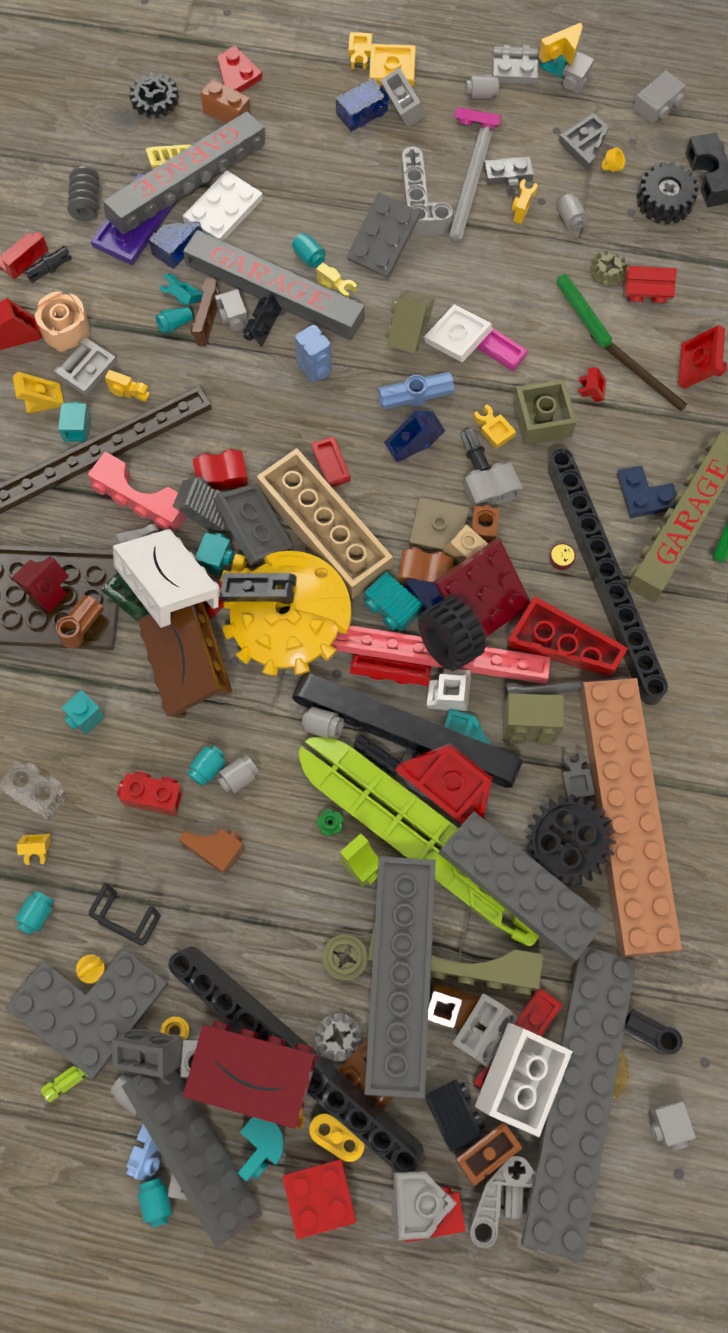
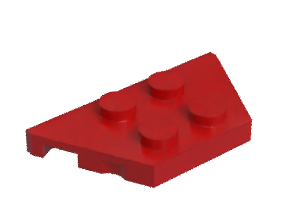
M446 744L402 762L395 769L461 824L473 812L484 819L493 778L452 744Z

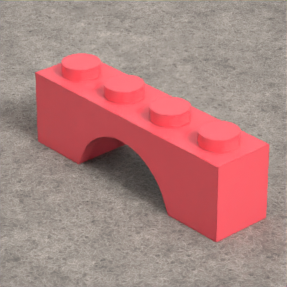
M104 452L88 473L92 489L101 495L107 494L111 496L113 501L122 507L126 505L132 508L139 517L144 519L148 517L160 529H170L176 533L187 517L172 506L175 503L174 500L178 492L169 487L151 494L135 491L128 485L130 474L126 463Z

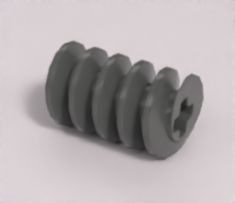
M88 166L76 167L69 175L67 209L68 213L79 221L93 220L96 218L95 212L98 209L99 173L94 168Z

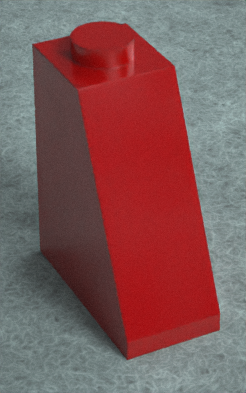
M8 298L0 301V350L43 338L35 316Z

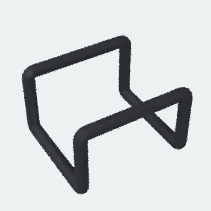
M105 883L88 912L89 916L98 921L101 926L139 945H145L161 914L153 906H150L135 933L105 919L104 917L117 895V892L108 883ZM108 891L111 895L100 915L94 913L104 894ZM151 914L155 916L143 939H140L139 936Z

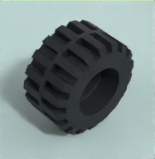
M447 597L422 612L420 617H418V629L426 649L436 662L450 671L458 670L485 652L486 638L483 628L476 615L460 599Z

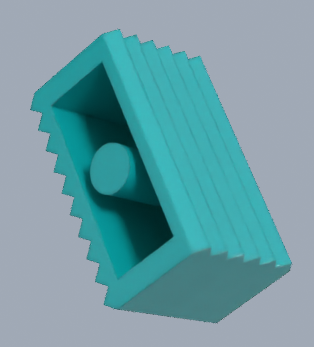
M384 572L364 591L365 607L373 614L378 612L384 618V624L393 631L397 629L400 633H403L423 611L422 602H419L414 595L408 592L387 572Z

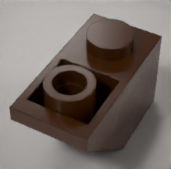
M433 982L429 996L428 1020L452 1028H462L481 997Z

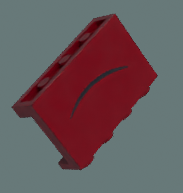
M213 1021L212 1026L202 1025L183 1097L289 1128L303 1129L306 1116H303L302 1112L314 1064L320 1059V1055L312 1053L314 1047L296 1043L295 1048L284 1046L285 1039L269 1035L267 1041L257 1038L258 1032L241 1028L240 1033L229 1031L231 1025Z

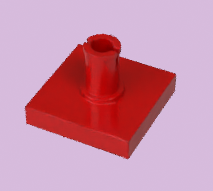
M717 325L681 344L678 386L686 389L713 375L720 377L726 372L727 367L725 366H727V363L723 361L725 328Z

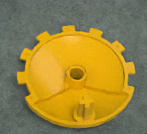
M299 551L271 553L264 558V565L252 572L248 568H244L240 573H291L296 575L297 583L293 587V592L295 593L294 602L292 604H283L281 602H223V608L230 609V624L223 625V632L227 640L235 637L241 647L236 656L246 665L253 659L264 665L262 673L269 676H277L278 669L294 668L295 676L310 672L308 666L310 662L320 656L327 662L337 652V649L331 645L338 633L347 635L350 628L352 616L350 596L338 572L319 557ZM276 585V589H282V585ZM282 607H290L286 614H279Z

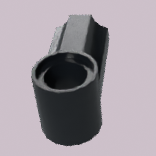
M633 1009L630 1010L626 1017L624 1034L652 1048L657 1054L662 1056L671 1055L679 1052L682 1048V1036L675 1028L666 1027ZM664 1033L668 1034L673 1042L669 1050L665 1049L660 1041Z

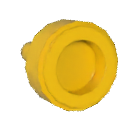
M618 147L609 149L602 161V170H610L613 173L623 170L625 157L622 150Z
M96 955L82 957L76 966L78 978L87 984H95L106 971L105 962Z

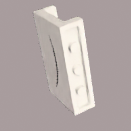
M170 529L113 546L114 567L161 628L171 624L170 612L203 601H207L212 609L218 607V597H220L219 585L212 581L207 575L205 568L197 563L192 552H188L183 546L181 539L176 537Z

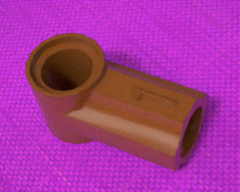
M84 595L69 615L57 622L56 631L62 645L67 648H76L82 644L84 634L104 610L103 606L96 599L89 595ZM68 630H76L71 635H65Z

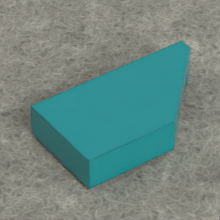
M449 709L444 727L491 745L481 729L476 716Z

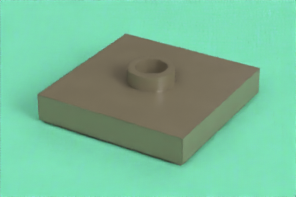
M420 497L409 546L443 552L442 550L466 525L469 507Z

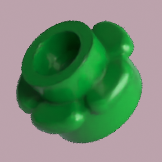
M332 809L324 810L322 815L317 818V827L320 828V832L323 835H336L343 828L342 815L339 812H334ZM332 820L333 824L329 825L327 822Z

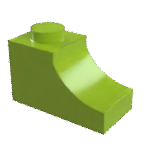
M360 833L340 851V863L363 887L367 883L372 885L378 880L379 858L372 850L369 841Z

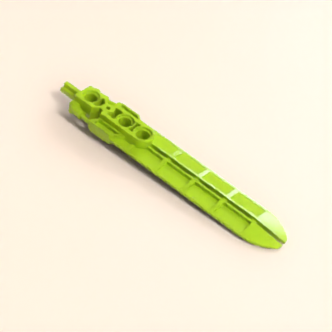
M313 737L305 741L306 744L333 764L330 767L301 746L299 749L302 769L311 784L406 858L436 860L435 880L470 906L474 912L491 925L511 934L512 939L523 944L525 947L529 948L539 938L537 934L439 854V850L434 847L435 843L441 848L458 830L455 825L344 742L323 737ZM338 769L363 787L365 791L362 792L336 771ZM372 794L398 815L396 817L370 798L369 795ZM401 820H406L431 840L429 842L426 841ZM503 912L510 913L512 925L516 927L515 930L501 923Z

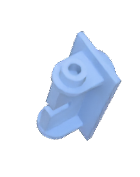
M142 1124L137 1140L144 1142L145 1145L144 1148L134 1146L126 1165L128 1168L126 1174L133 1176L135 1179L149 1182L152 1181L153 1176L159 1169L161 1153L146 1127Z

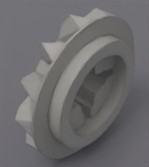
M343 1013L330 1014L317 1027L315 1033L316 1045L321 1054L330 1060H347L361 1044L360 1027L348 1015ZM333 1025H336L340 1032L350 1031V1034L343 1038L344 1049L342 1050L337 1042L330 1041L326 1043V1040H329L334 1035Z

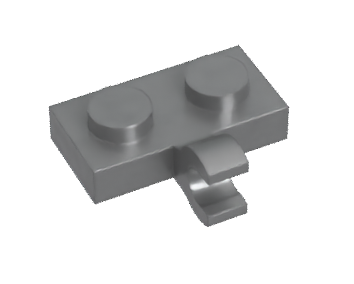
M530 156L487 160L484 162L487 185L506 183L508 196L517 195L516 187L519 186L518 182H521L523 179L526 181L533 180Z

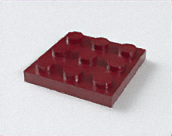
M498 539L493 540L433 581L442 600L447 597H456L472 610L483 628L485 638L526 610L531 603L502 541Z

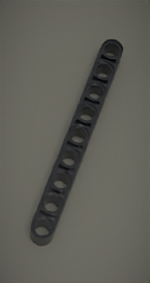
M310 673L302 674L292 695V699L301 706L309 709L317 707L337 713L339 717L344 719V723L405 748L412 749L420 754L450 743L493 778L492 783L505 788H512L523 764L519 757Z

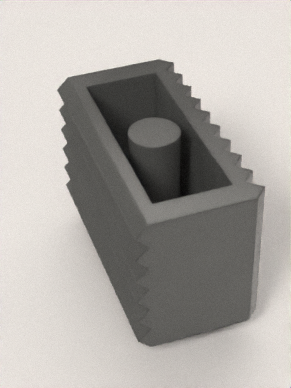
M199 477L183 480L174 500L175 503L172 506L211 533L224 530L226 521L214 501V498L223 492L207 486L208 482Z

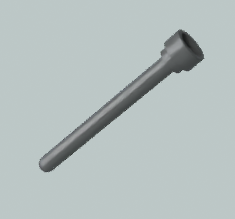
M617 675L522 687L521 684L517 685L516 682L504 684V695L506 700L509 693L548 695L580 691L585 682L630 679L628 675Z

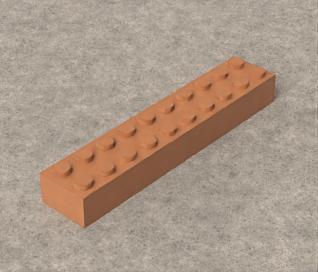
M637 678L585 682L579 691V698L595 792L594 797L597 803L596 809L600 807L605 809L606 812L603 817L612 819L611 823L606 827L613 828L616 831L609 835V838L616 841V844L608 846V849L614 852V855L605 856V859L610 864L609 866L605 865L618 956L634 958L675 954L682 950L638 681Z

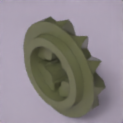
M607 250L605 254L598 253L592 259L590 272L597 282L604 285H616L624 280L625 268L628 265L625 263V257H619L617 252L610 254ZM613 264V268L606 273V266Z
M347 934L338 935L329 940L322 954L325 970L333 978L344 981L357 978L365 969L368 959L364 944L355 936ZM350 946V958L356 964L346 962L339 969L340 958L334 952L343 954Z

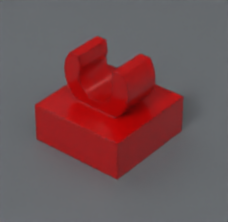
M598 367L588 368V375L579 378L582 386L586 385V387L579 388L578 393L582 397L591 396L594 402L604 401L606 378Z

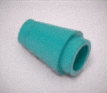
M187 306L161 310L160 314L155 315V320L162 334L166 332L170 334L189 321H192L193 315Z

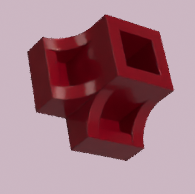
M50 556L41 562H34L30 559L11 577L28 596L33 598L48 612L67 595L60 585L69 575Z

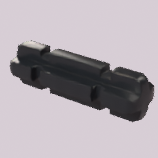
M360 735L354 743L356 750L361 753L365 752L366 757L380 767H386V771L391 775L395 776L398 773L395 769L401 763L395 757L392 759L388 752L375 743L371 744L370 740L364 735Z

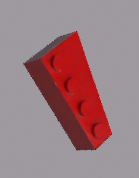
M536 596L532 599L507 642V648L527 654L550 657L552 661L604 676H613L628 649Z

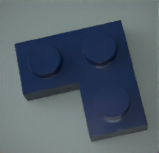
M643 466L618 470L617 478L629 518L667 512L669 507L675 509L676 504L673 501L677 493L673 483L649 487Z

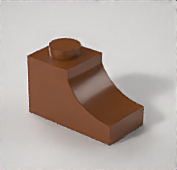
M220 828L216 834L210 836H197L184 831L178 839L181 845L225 876L245 851V847L241 843L243 838L231 829L227 833Z

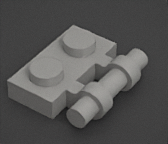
M503 44V47L494 46L493 56H502V59L494 58L493 77H498L499 83L537 84L538 60H529V58H538V48H530V45H523L522 48L510 47L508 44ZM509 57H522V59H509Z

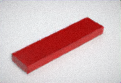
M539 987V990L534 993L519 1015L515 1025L538 1036H542L563 1004ZM491 1065L489 1068L484 1066L474 1080L473 1084L479 1089H482Z

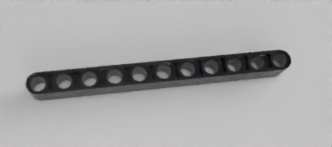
M558 448L551 454L547 468L548 474L616 641L628 648L623 658L631 678H637L640 699L647 705H656L668 690L667 680L575 459L568 449ZM556 462H561L565 466H560L556 464ZM565 483H569L574 487H567ZM573 505H580L583 509H576ZM582 527H589L592 531H585ZM591 549H598L601 554H596ZM600 571H607L611 576H604ZM615 593L620 599H613L609 594ZM619 616L627 617L630 622H622ZM628 639L636 640L639 646L631 645ZM638 662L647 664L649 670L641 669ZM648 686L657 688L659 694L651 693Z
M193 946L185 947L170 957L168 964L170 972L238 1033H240L241 1028L258 1032V1039L267 1041L268 1032H270L277 1038L285 1039L284 1046L295 1048L296 1043L309 1046L198 948ZM183 956L189 961V968L183 963ZM204 975L210 979L211 986L205 983ZM225 994L232 998V1005L226 1001ZM247 1013L253 1016L254 1024L248 1021ZM313 1049L312 1053L320 1055ZM320 1055L319 1061H316L313 1071L321 1076L322 1081L315 1080L312 1075L307 1094L397 1173L415 1172L424 1157L423 1145ZM334 1091L341 1093L344 1101L338 1100L335 1097ZM357 1111L364 1113L367 1121L361 1120L357 1115ZM379 1132L387 1133L390 1141L384 1140ZM402 1152L411 1154L414 1161L405 1159Z

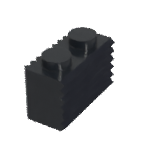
M457 1079L425 1094V1100L450 1152L482 1137L483 1134L480 1129L485 1127L478 1111L472 1112L467 1103L471 1096L464 1082L459 1084Z

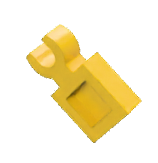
M350 32L349 57H351L352 69L355 68L357 62H361L363 69L366 70L367 57L371 58L372 33Z
M111 370L108 371L105 377L109 391L118 397L132 398L134 396L138 400L146 402L150 395V392H147L148 386L146 384L135 383L131 377Z
M486 404L483 409L486 416L479 415L477 411L474 412V421L479 425H484L481 427V433L495 449H498L515 437L516 431L501 414L495 418L493 410L489 405Z

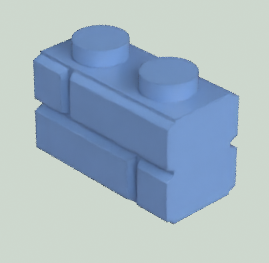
M311 325L295 336L297 365L305 372V375L311 382H316L319 379H325L331 373V345L328 339L322 335L316 325Z

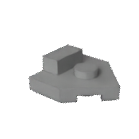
M424 1171L393 1173L394 1189H391L392 1222H395L396 1240L430 1238L437 1229V1225L452 1210L456 1202Z

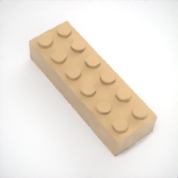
M297 448L257 476V483L267 501L311 552L338 572L352 599L371 586L384 572L388 573L392 570L393 556Z

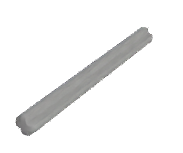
M487 126L480 128L449 232V237L453 242L462 239L492 136V131Z

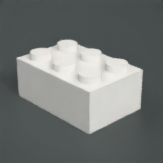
M508 1022L475 1107L496 1119L540 1137L573 1051Z

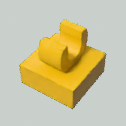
M36 834L23 835L17 843L18 855H24V863L26 865H30L32 854H37L40 857V864L45 863L47 851L51 846V835Z

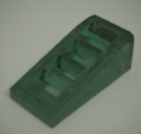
M119 572L102 588L104 594L137 622L150 614L146 608L142 609L144 605L140 600L136 604L133 603L138 597ZM122 584L123 587L119 592H116L115 589ZM130 591L131 594L125 598L124 595Z

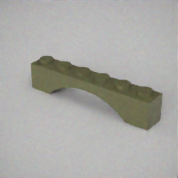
M373 925L368 963L371 964L373 962L375 925ZM513 950L503 957L474 964L454 963L431 955L430 979L446 981V977L458 978V984L474 986V982L486 983L485 988L502 991L504 986L514 988V993L530 996L531 991L536 992L539 990L543 954Z

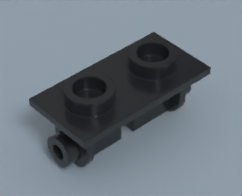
M272 293L258 301L252 314L256 319H250L243 330L244 339L248 341L256 339L260 347L263 346L281 311V307Z

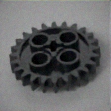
M570 794L567 801L564 796L559 795L558 804L549 799L550 808L547 809L540 806L542 815H532L537 821L536 825L528 824L527 826L533 830V834L527 835L525 838L531 840L533 844L527 846L526 850L534 852L535 854L531 858L539 862L538 864L554 875L559 881L563 880L565 885L571 886L573 879L576 884L582 885L583 876L586 880L593 881L592 872L601 875L600 864L610 865L605 856L614 855V852L609 850L608 846L616 844V841L609 838V835L616 831L613 828L606 827L611 823L612 819L603 817L606 812L605 809L601 807L596 809L597 803L593 800L587 804V798L581 796L577 801V797ZM570 814V824L566 827H563V818L566 815ZM555 826L563 833L570 835L572 839L590 849V854H586L580 848L570 844L568 840L553 832L551 827ZM589 829H593V839L585 842V833ZM555 837L556 846L553 850L549 851L548 842ZM577 852L579 860L575 865L571 866L570 857L573 853Z

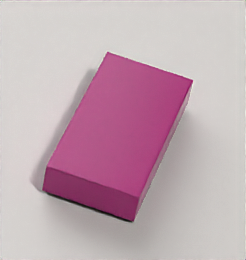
M492 328L493 330L476 348L514 372L527 356L528 350Z

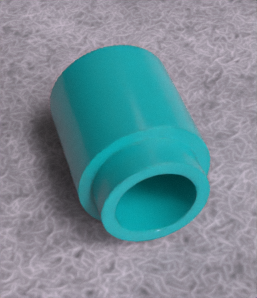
M300 233L294 238L292 242L294 253L309 268L318 267L325 261V249L311 235Z
M213 745L210 748L204 746L189 765L190 770L187 772V775L204 787L207 782L211 783L226 763L223 759L225 754Z
M34 891L32 896L26 898L14 919L18 923L16 928L28 935H31L33 931L39 933L53 910L51 906L54 901L46 895Z
M162 1178L138 1185L139 1193L137 1198L143 1223H150L151 1228L169 1223L168 1216L173 1215L170 1198L168 1197L167 1186L163 1185Z

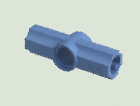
M449 372L427 377L412 375L406 382L378 388L379 401L383 410L407 404L414 407L421 406L428 399L454 394L453 378Z

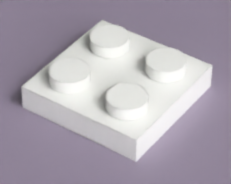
M454 304L424 336L426 344L463 363L493 329L490 322Z

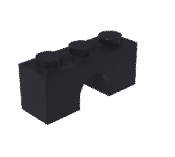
M717 132L690 137L685 155L692 171L706 170L710 172L705 174L700 187L707 208L727 204L728 158L724 151L723 142L720 141Z

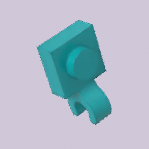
M173 274L163 275L169 282V286H159L163 293L173 294L177 297V301L184 305L201 301L202 292L187 282H180Z

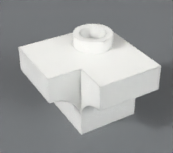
M444 669L443 674H440L438 680H430L427 698L428 709L467 711L471 671H450Z

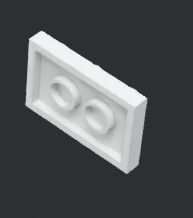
M226 170L183 215V220L194 229L205 234L209 233L216 239L224 241L263 200V194Z

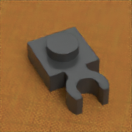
M578 751L576 754L578 761L575 763L569 760L568 753H564L562 757V763L568 769V772L562 773L567 801L570 794L575 795L577 800L581 796L586 798H593L595 796L590 769L582 770L581 767L584 762L582 751Z

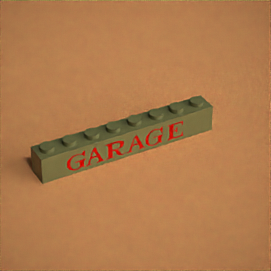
M721 431L717 439L711 438L705 449L709 453L707 456H700L694 467L698 471L696 474L691 472L684 483V486L687 487L686 491L680 489L673 501L676 504L675 509L669 507L662 519L666 524L663 528L661 526L657 527L651 537V540L655 542L652 546L646 545L639 557L643 559L641 565L635 563L628 577L632 578L628 589L653 603H656L728 481V433Z

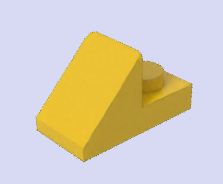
M578 23L541 39L539 51L541 61L544 63L563 55L570 66H572L580 41L582 24Z
M17 372L13 376L16 398L25 400L27 413L61 407V403H64L60 383Z

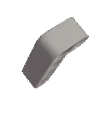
M407 147L402 153L401 170L405 205L421 213L412 235L446 234L451 228L452 207L445 202L428 203L423 153L417 147Z

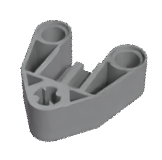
M513 1155L495 1169L483 1182L468 1226V1235L471 1241L478 1247L489 1248L497 1240L501 1185L506 1186L504 1217L523 1219L524 1187H528V1208L535 1173L523 1157ZM514 1161H518L517 1166L522 1167V1173H517L516 1178L513 1179L511 1178L513 1174L508 1173V1167L513 1166ZM481 1223H486L490 1227V1236L484 1241L477 1240L475 1237V1228ZM536 1249V1250H538L539 1252H542V1253H549V1252H546V1251H542V1250Z

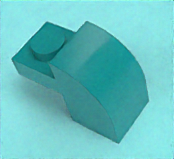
M252 1117L240 1131L257 1148L238 1172L246 1182L251 1177L255 1180L259 1178L268 1166L264 1162L267 1158L277 1165L282 1158L285 1147L284 1135L279 1124Z

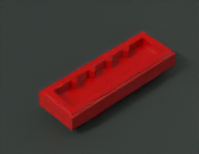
M354 654L350 674L368 676L373 680L387 679L396 681L399 684L412 683L428 686L432 666Z

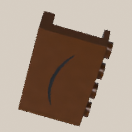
M204 602L170 612L171 624L162 628L151 614L138 620L141 630L140 635L148 652L147 658L152 665L155 684L162 698V707L167 716L183 718L186 716L185 711L213 695L226 696L233 692Z

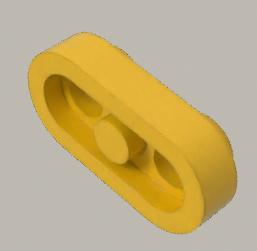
M320 1114L312 1120L309 1128L310 1136L317 1144L346 1162H353L361 1157L364 1151V1143L336 1118L329 1114ZM323 1123L330 1126V1133L326 1136L321 1135L319 1132V1127ZM346 1140H353L355 1142V1149L352 1152H347L344 1149Z

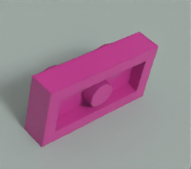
M457 107L455 111V118H460L459 123L472 125L473 121L481 122V127L483 128L487 126L490 129H494L495 125L499 126L501 123L502 115L462 107Z

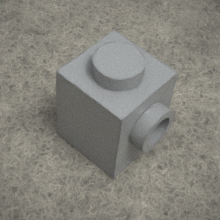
M675 1102L649 1110L653 1123L650 1124L651 1132L655 1141H660L661 1146H671L672 1151L689 1146L688 1140L696 1138L684 1102Z

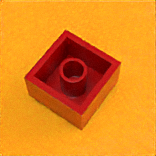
M342 1159L282 1176L297 1240L356 1223Z

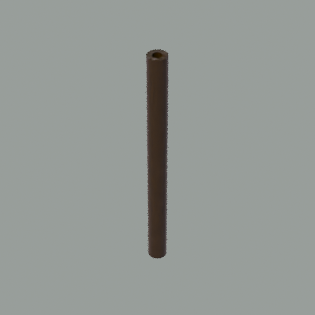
M613 342L610 346L604 348L679 411L682 412L688 405Z

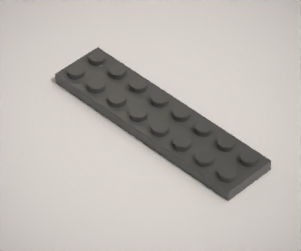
M379 856L364 1095L425 1099L436 860Z

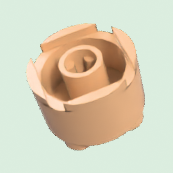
M53 292L40 300L37 312H35V319L47 344L59 352H64L78 346L83 337L89 338V322L83 304L77 296L71 293L66 295L62 294V292Z

